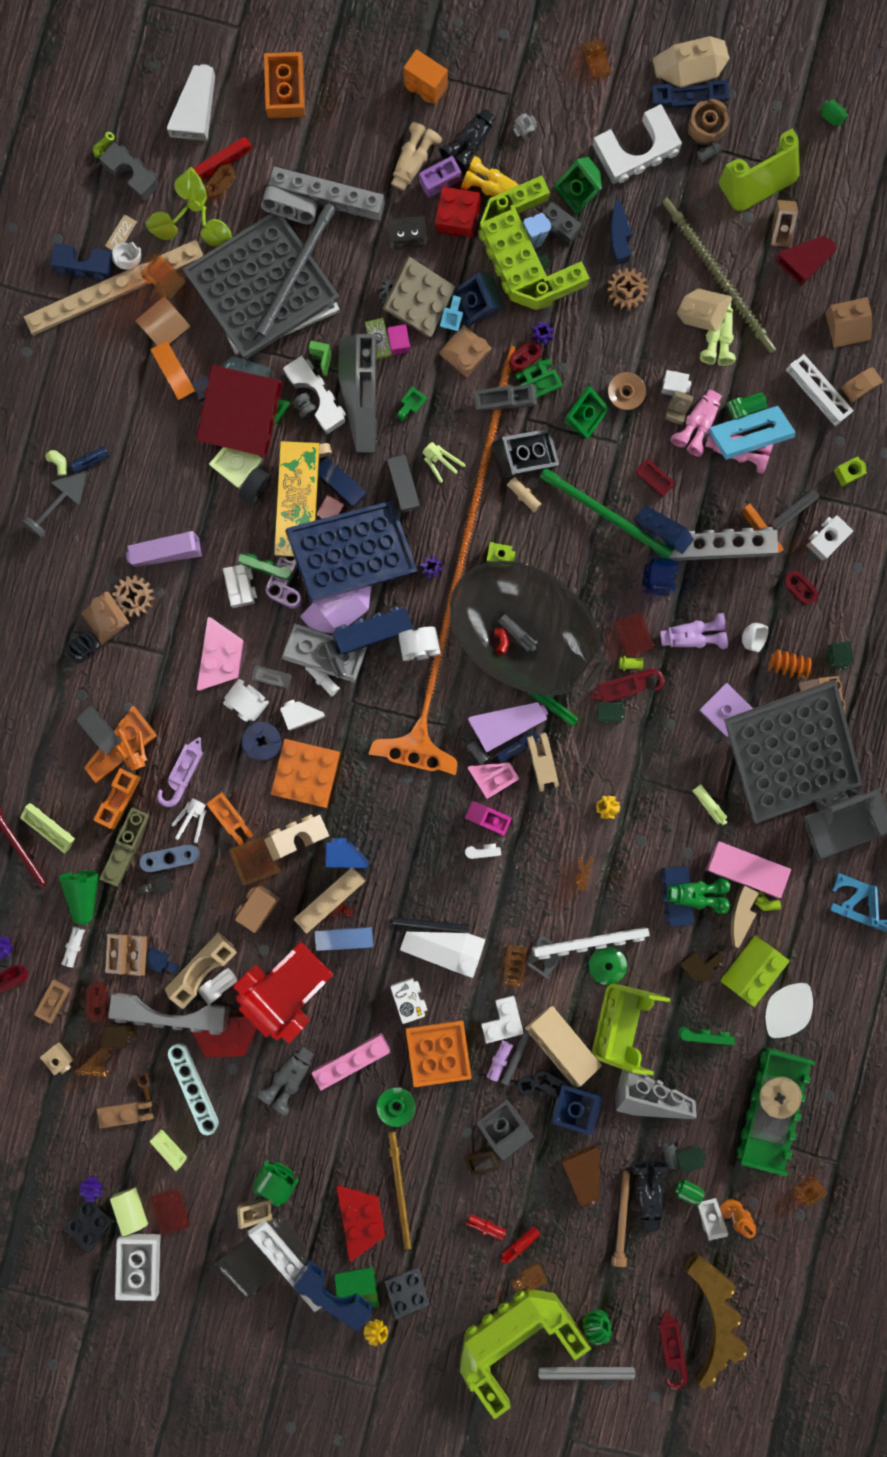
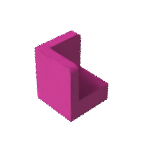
M406 324L389 327L388 335L391 354L396 355L410 352Z

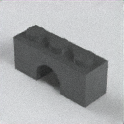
M113 142L99 158L100 162L116 178L124 171L133 172L128 185L131 191L145 202L160 186L157 180L158 176L151 169L146 170L143 167L144 164L137 157L132 158L129 155L130 152L123 145L118 146Z

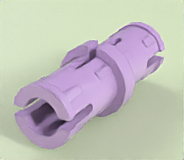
M501 1041L496 1056L492 1058L493 1062L486 1077L498 1081L503 1067L507 1064L506 1060L513 1047L512 1044L509 1045V1042Z

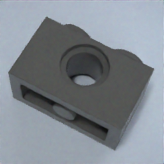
M551 202L543 212L551 223L549 233L569 247L580 233L582 224Z

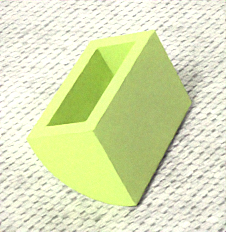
M136 1187L114 1194L110 1198L122 1237L148 1225Z

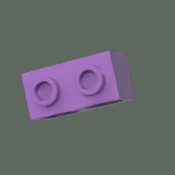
M453 156L419 173V183L428 198L441 192L442 187L449 188L461 181V170Z

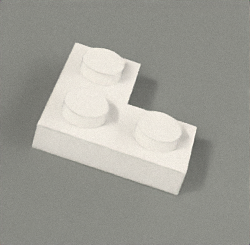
M514 995L495 1000L500 1019L481 1024L486 1043L524 1034Z

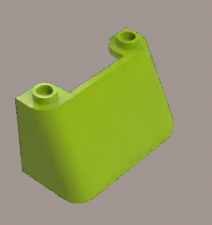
M793 128L781 135L779 139L780 147L775 150L776 155L751 169L742 159H736L726 164L718 184L734 210L744 211L796 182L800 172L799 140Z

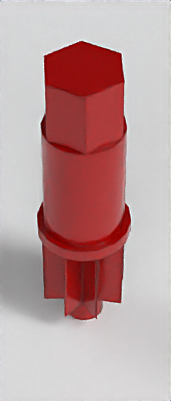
M535 1226L501 1254L503 1257L500 1260L503 1264L506 1262L508 1264L511 1263L541 1235Z

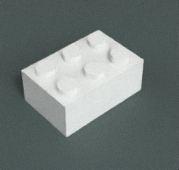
M121 1234L117 1239L115 1300L155 1301L159 1294L160 1234H128L123 1237Z

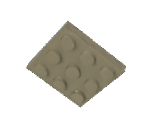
M407 257L382 309L425 336L432 337L455 286L413 258Z

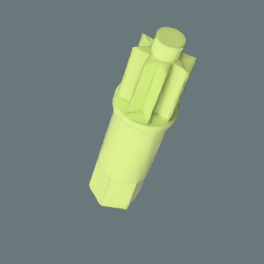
M700 784L692 790L717 824L721 823L722 826L727 823L725 820L727 816L704 787Z

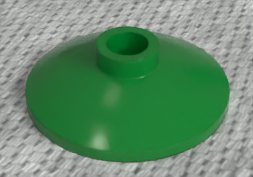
M607 946L593 952L589 959V972L593 979L600 984H616L626 973L627 961L620 950ZM606 963L612 964L610 970L605 969Z
M393 1087L387 1089L378 1099L377 1113L380 1119L389 1126H404L411 1121L415 1114V1100L403 1088ZM396 1102L399 1103L400 1108L394 1109L393 1104Z

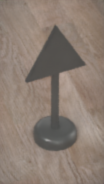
M87 470L51 482L63 493L36 522L29 517H24L21 522L37 537L43 539L46 533L40 524L66 495L80 506Z

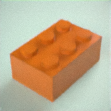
M302 52L264 53L265 102L268 119L305 117L304 62Z

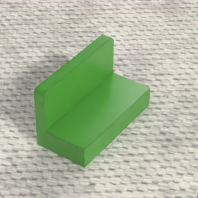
M310 341L309 350L311 358L322 361L323 376L327 377L332 357L330 345Z

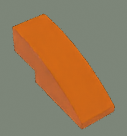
M168 341L150 349L178 400L195 392Z

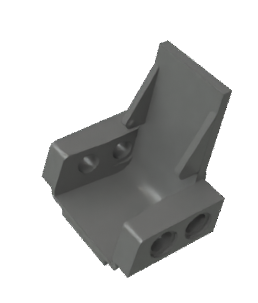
M851 786L814 799L818 811L802 817L817 861L887 835V810L879 789L864 794Z

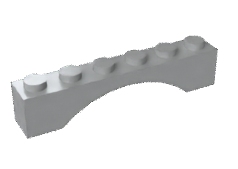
M116 993L111 995L109 1018L115 1019L117 1023H127V1021H134V1025L152 1023V1027L164 1028V1025H168L173 1030H183L184 1027L190 1028L191 1032L209 1030V1034L220 1035L221 1032L227 1030L230 1006L210 1004L193 1014L168 1015L150 1008L136 995Z

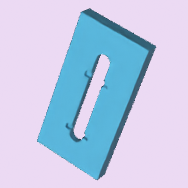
M779 406L709 428L710 436L725 459L794 438L796 433ZM770 423L775 424L773 428L770 427L751 433L745 437L742 436L736 439L730 437Z

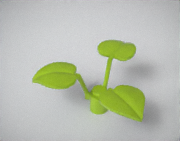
M192 167L180 175L174 185L180 197L189 199L183 210L173 220H171L166 212H156L146 222V228L152 234L163 240H171L178 232L174 223L181 218L188 208L194 212L201 210L202 225L205 228L201 230L200 235L207 244L218 247L232 238L231 231L222 221L212 219L206 224V206H204L207 200L206 189Z

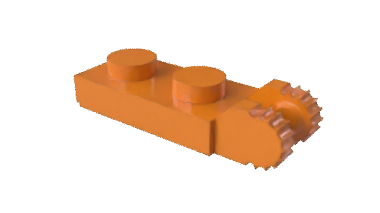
M223 792L206 803L222 826L233 836L239 845L244 843L243 839L235 832L239 827L243 829L247 837L251 838L253 836L252 832L244 824L245 821Z

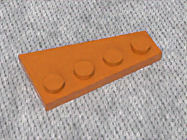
M134 705L114 730L119 738L118 729L122 730L133 754L140 750L139 731L142 733L144 746L158 736ZM123 742L119 744L120 748L126 756H129ZM99 748L84 769L94 782L98 783L125 761L116 748L108 755Z

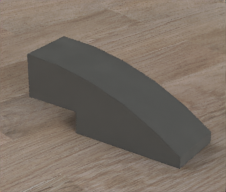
M533 384L508 385L475 391L476 410H500L536 406V386Z
M401 455L387 459L401 513L420 508L406 456Z

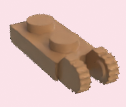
M132 1102L97 1108L99 1128L153 1119V1114L150 1113L138 1115V1109L149 1108L152 1104L151 1102Z

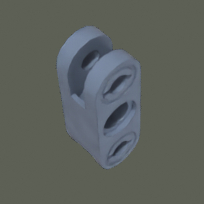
M183 845L150 852L141 857L140 866L146 872H154L195 863L199 859L200 852L194 845ZM188 851L191 852V857H190V858L187 857V852H188ZM168 853L174 855V862L171 864L166 862V855ZM150 859L153 860L152 866L149 864Z

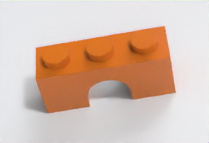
M120 768L111 784L113 786L107 800L101 804L94 821L110 829H115L141 777Z

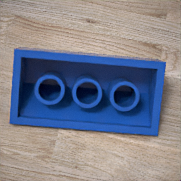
M347 838L331 839V842L326 843V867L367 868L369 866V861L351 842H346Z

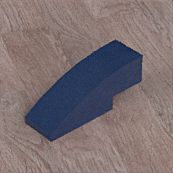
M620 199L616 200L610 226V245L615 266L628 262L632 255L627 243L631 240L632 232Z
M327 457L318 465V476L353 509L367 496L366 492Z

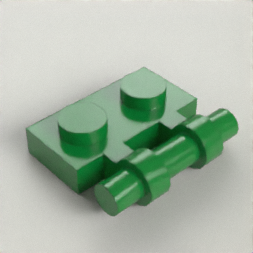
M549 358L544 361L541 359L526 370L515 373L517 381L522 378L526 380V382L520 385L533 384L536 386L537 399L563 387L556 370L547 371L546 367L552 365ZM538 371L541 372L542 375L532 379L531 374Z

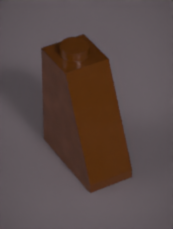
M596 1143L561 1158L580 1205H585L586 1207L593 1205L599 1199L600 1150Z

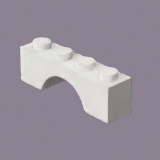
M300 356L283 368L284 373L295 389L308 388L319 396L320 405L315 418L327 435L345 423L344 416L346 414L341 406L337 407L333 402L335 398L330 390L326 392L323 387L325 383L320 375L315 376L312 371L314 367L309 359L305 361L303 356Z

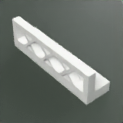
M804 354L798 360L792 362L786 369L834 426H837L854 411ZM803 361L807 365V372L800 366V362ZM811 377H817L820 380V387ZM823 391H829L832 394V401ZM836 405L842 406L847 412L843 414Z

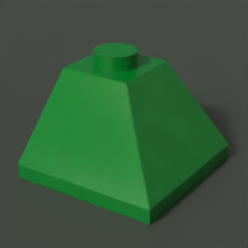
M589 157L577 159L554 185L576 215L602 189L600 171Z

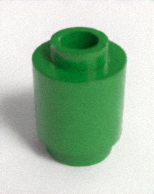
M833 99L830 102L826 100L820 108L822 111L820 116L833 126L837 125L840 127L849 115L845 112L846 109Z
M685 1179L681 1182L678 1181L674 1188L676 1198L691 1205L696 1204L699 1206L704 1198L705 1191Z

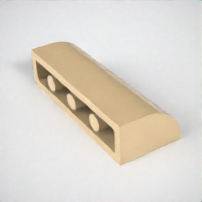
M553 1006L544 1010L525 1027L574 1088L582 1086L602 1066Z

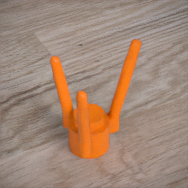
M118 729L120 738L129 756L124 754L119 745L115 748L125 761L127 768L130 767V770L134 771L146 766L144 761L147 758L144 751L142 733L138 732L141 754L139 756L138 752L132 753L122 730Z

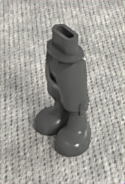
M301 1046L297 1053L294 1052L281 1070L275 1073L273 1085L267 1090H260L256 1096L266 1104L271 1105L277 1092L285 1085L282 1094L272 1107L286 1116L289 1113L288 1099L291 1094L299 1091V1086L311 1065L310 1061L314 1054Z

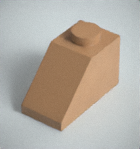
M777 200L773 218L771 245L790 247L798 215L796 202Z
M871 367L846 382L841 389L852 404L881 385L883 381L876 370Z

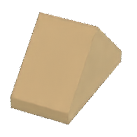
M269 1199L240 1202L237 1208L239 1229L258 1224L263 1220L268 1221L272 1219Z

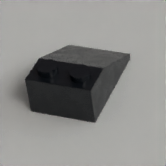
M550 429L505 436L491 443L501 480L559 466Z

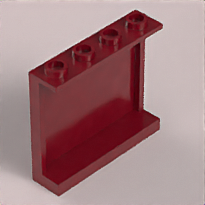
M212 365V369L210 368L208 371V388L206 387L204 391L205 404L200 410L201 423L196 429L197 441L267 457L283 381Z

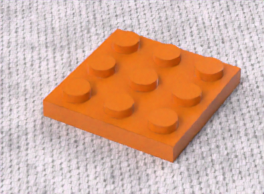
M284 739L271 795L327 808L341 752Z
M463 1020L406 1028L414 1087L472 1079Z

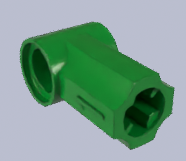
M760 392L743 399L742 397L727 402L726 405L731 419L735 420L766 409L767 401L765 395Z

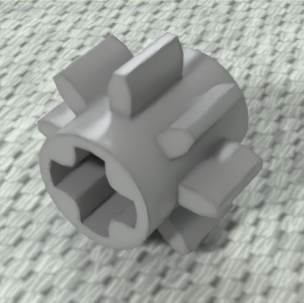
M522 114L515 119L516 124L513 130L517 137L522 135L526 139L536 132L537 122L533 115L529 117L527 114Z

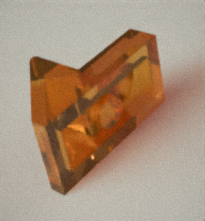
M599 38L582 43L592 80L610 75L611 70L606 56L607 45L602 39Z
M103 1046L76 1073L87 1076H107L109 1072L102 1064L111 1056L109 1052L114 1048Z

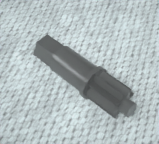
M506 614L501 617L498 622L527 652L529 650L533 652L536 649L534 646L536 642L527 632H524Z

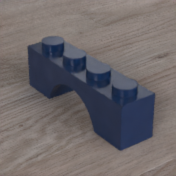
M308 1260L294 1278L293 1287L297 1293L307 1296L313 1304L323 1307L330 1316L339 1318L346 1327L353 1328L358 1332L372 1314V1304L357 1293L344 1298L330 1294L323 1283L325 1271Z

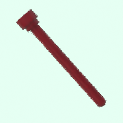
M0 807L1 830L39 886L45 887V879L3 819L4 812Z

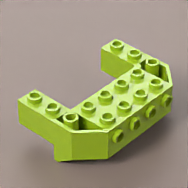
M539 176L490 198L480 222V231H478L481 241L486 246L489 259H492L494 270L497 276L500 277L503 290L508 294L510 301L534 310L551 307L554 300L588 286L590 279L582 261L546 276L518 214L548 202L550 191L543 176Z
M526 1289L524 1292L520 1290L513 1296V1300L508 1303H502L495 1313L485 1315L481 1323L477 1326L472 1325L465 1331L466 1334H464L460 1357V1373L470 1391H475L494 1420L510 1409V1400L491 1374L490 1366L543 1327L549 1335L555 1332L575 1361L591 1350L587 1338L555 1293Z

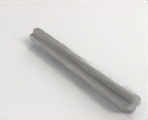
M539 1367L538 1378L540 1380L635 1379V1369L633 1367Z

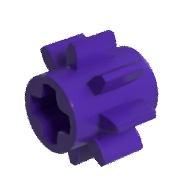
M539 321L538 327H532V331L535 333L531 335V339H536L537 344L544 343L547 346L548 339L553 341L554 337L551 333L554 332V328L548 326L549 322L542 324ZM542 331L546 332V334L540 336V333H542Z
M434 555L429 560L427 557H424L425 564H420V567L424 568L421 575L427 574L428 580L431 579V576L438 578V571L443 572V568L439 567L442 561H436ZM428 564L436 565L435 571L427 570Z
M4 936L0 937V960L3 958L8 959L13 950V945L9 944L11 939Z
M88 1177L86 1181L81 1183L80 1196L85 1197V1202H94L96 1197L100 1198L102 1195L103 1183L98 1182V1177Z

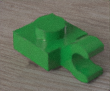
M412 386L401 400V404L404 406L397 413V418L403 422L411 411L416 414L427 401V397Z

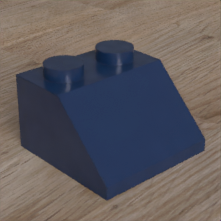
M491 272L476 273L452 293L455 296L461 297L458 308L459 311L463 312L462 318L466 326L489 318L506 307Z
M562 1085L552 1123L587 1135L594 1134L603 1096Z

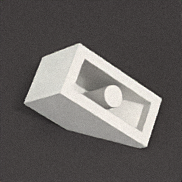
M294 700L284 703V707L280 708L289 731L325 718L323 712Z

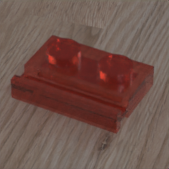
M641 612L614 622L628 658L654 648Z
M180 1188L152 1195L151 1199L161 1235L190 1226Z

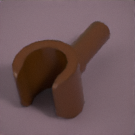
M145 1072L146 1078L140 1079L138 1074L137 1082L138 1086L142 1087L146 1101L151 1100L148 1090L149 1074Z

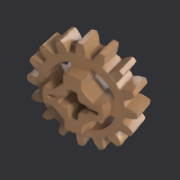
M625 268L624 273L619 269L617 276L615 274L612 275V281L608 282L610 288L607 289V293L611 294L609 301L615 300L613 306L619 304L620 310L627 306V310L630 311L631 306L637 309L638 303L643 304V298H646L648 295L645 291L648 290L649 286L644 285L647 279L640 278L641 272L635 274L634 268L632 272ZM621 279H623V282H622V283L617 284L618 281H620ZM638 293H640V294L638 295V297H636L635 299L632 300V298H633L634 295H637Z
M135 575L133 580L126 576V582L120 579L121 585L120 587L114 586L117 592L112 593V595L117 598L114 601L116 604H119L118 607L122 610L123 614L126 615L129 612V617L133 618L134 613L138 617H141L142 611L147 614L146 608L153 607L150 601H155V598L150 596L154 593L153 589H149L151 584L149 582L144 584V578L138 581V577ZM134 584L142 586L143 590H137ZM133 592L137 595L134 601L130 599ZM130 603L133 609L125 607L124 604Z

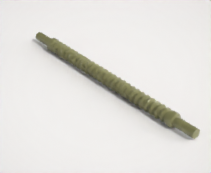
M668 197L665 198L662 203L671 214L672 221L678 224V228H681L680 232H684L683 236H687L686 240L690 241L689 245H693L692 249H696V254L699 253L698 257L702 258V262L706 263L705 267L708 266V271H712L711 275H715L714 279L718 280L717 284H721L720 288H724L723 292H727V295L732 297L733 306H737L736 310H740L739 314L743 315L742 319H746L745 323H749V328L752 327L751 331L755 332L754 336L761 340L770 354L775 352L777 349L767 337V331L761 328L762 324L757 323L758 319H754L755 315H752V311L748 310L749 306L746 307V302H742L743 298H739L740 294L736 293L737 289H733L734 285L729 284L730 280H727V276L723 275L724 271H720L721 267H717L718 263H714L715 259L711 258L712 254H708L709 250H705V245L702 246V241H699V237L695 236L696 232H692L693 228H689L690 224H686L687 220L683 219L684 215L682 212L677 211Z

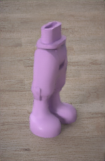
M718 613L715 619L708 623L695 620L693 623L669 627L668 630L660 631L662 646L701 648L706 643H713L721 649L728 648L726 632L702 635V633L707 631L725 630L724 613Z

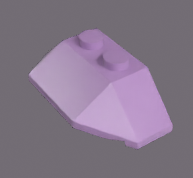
M372 586L315 601L300 617L309 628L323 633H333V631H336V627L344 624L348 627L369 610Z

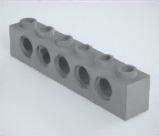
M273 167L269 186H275L310 198L319 206L324 207L328 203L333 205L338 211L380 221L384 207L383 194Z
M773 527L761 528V531H754L753 528H744L742 532H734V529H724L722 533H715L714 530H704L701 534L689 531L694 541L686 551L681 554L673 550L668 559L661 556V561L778 556L777 530H773ZM660 538V541L666 544V542ZM739 538L744 541V544L741 547H735L733 541ZM761 538L763 544L755 546L752 543L753 539ZM718 539L723 540L724 546L716 548L713 545L714 541ZM696 541H703L705 546L702 549H696L694 547Z

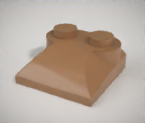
M463 325L441 349L439 355L468 378L491 352L492 348L485 339L479 338Z
M104 592L101 596L95 597L91 604L81 613L101 645L105 644L129 624V621L109 592Z

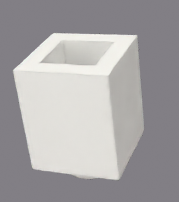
M667 370L664 375L661 394L673 396L676 390L685 394L686 392L689 393L691 381H688L689 374Z

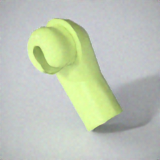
M55 450L46 453V460L57 465L58 476H66L67 465L65 457Z

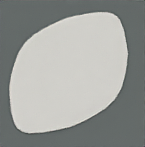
M797 983L788 985L771 996L765 1016L769 1036L772 1038L791 1036L808 1024L813 1009V997L808 984Z

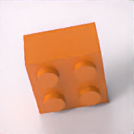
M416 49L404 66V85L410 92H416L421 95L425 102H431L436 105L448 87V70Z

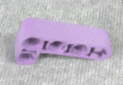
M280 557L276 565L278 568L289 567L293 575L298 567L295 559L289 561L286 557ZM271 576L266 586L267 595L272 600L289 608L299 607L302 603V597L297 590L288 587L291 580L285 581ZM277 586L280 588L278 595H271L270 591L273 587ZM292 594L298 596L295 603L288 602V597Z

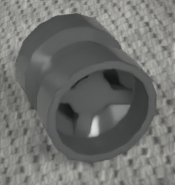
M303 393L292 401V405L295 409H298L302 420L309 418L318 410L315 404L311 403L308 393Z

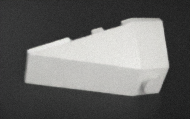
M406 932L400 950L473 978L485 939L469 933Z

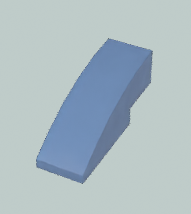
M372 927L315 931L316 951L374 946Z

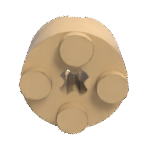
M782 1076L769 1080L760 1092V1102L765 1112L771 1117L780 1119L793 1115L798 1110L802 1100L799 1086L791 1079ZM779 1092L786 1097L783 1102L776 1098Z

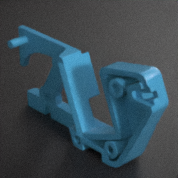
M838 873L832 891L836 892L842 886H850L857 889L855 894L843 902L841 906L832 903L830 911L887 933V920H879L877 886L868 885ZM867 896L870 918L852 911L853 907Z

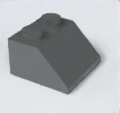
M508 1100L477 1122L487 1141L502 1160H505L534 1137L526 1123Z

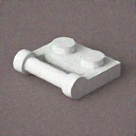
M486 844L484 849H475L469 846L465 850V855L471 859L500 856L501 849L496 847V844Z

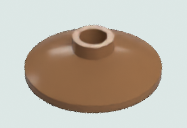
M630 372L616 375L608 387L610 401L614 406L622 410L637 408L643 402L646 395V387L643 380L638 375ZM627 390L630 394L625 396L623 391Z

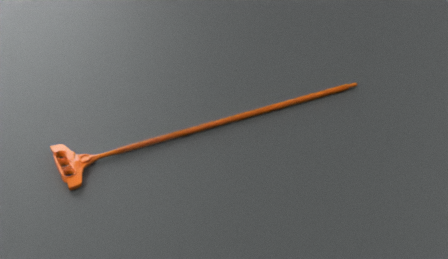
M514 346L509 348L508 357L505 361L506 364H504L505 368H503L504 371L502 372L503 375H501L502 379H500L501 382L499 383L501 386L499 387L508 386V379H510L509 376L511 375L509 372L512 371L509 367V359L511 354L515 352ZM502 409L492 412L494 415L491 416L493 419H491V426H489L488 437H486L487 440L485 441L487 444L484 445L486 448H484L483 459H481L480 470H478L480 473L477 474L479 477L476 478L478 481H476L475 492H473V499H471L473 502L470 503L472 506L469 507L471 510H469L470 514H468V521H466V528H464L465 532H463L465 535L462 536L464 539L461 540L463 543H461L462 547L459 550V558L456 561L458 564L455 565L457 568L455 569L456 572H454L453 583H451L450 594H448L450 596L447 599L449 602H447L446 613H444L443 624H441L442 627L440 628L442 631L439 632L441 633L439 635L440 639H438L441 654L433 657L435 660L432 661L434 664L431 665L433 668H431V676H429L428 687L425 690L427 693L425 694L421 717L407 735L394 739L375 740L371 745L368 755L387 757L394 763L428 771L441 770L456 776V759L432 743L428 736L426 717L431 698L433 697L432 694H434V686L437 683L435 680L438 679L436 676L439 675L437 672L440 671L438 668H440V660L442 661L443 649L446 646L444 644L446 642L445 638H447L448 627L451 624L450 620H452L451 616H453L451 613L454 612L452 609L455 608L453 605H455L456 594H458V587H460L458 584L461 583L459 580L462 579L460 576L463 575L461 572H463L464 561H466V554H468L466 551L469 550L467 547L470 546L468 543L471 542L469 539H471L472 528L475 525L474 521L476 519L474 518L477 517L475 514L478 513L476 510H478L477 506H479L480 495H482V488H484L482 485H484V477H486L487 466H489L488 463L491 458V443L495 441L494 437H496L495 434L498 429L496 426H498L497 423H499L498 419H500L499 416ZM393 748H397L401 752L398 759L390 757V751ZM411 753L419 755V761L415 764L410 763L408 760V756ZM430 757L438 760V765L435 768L427 766V760Z

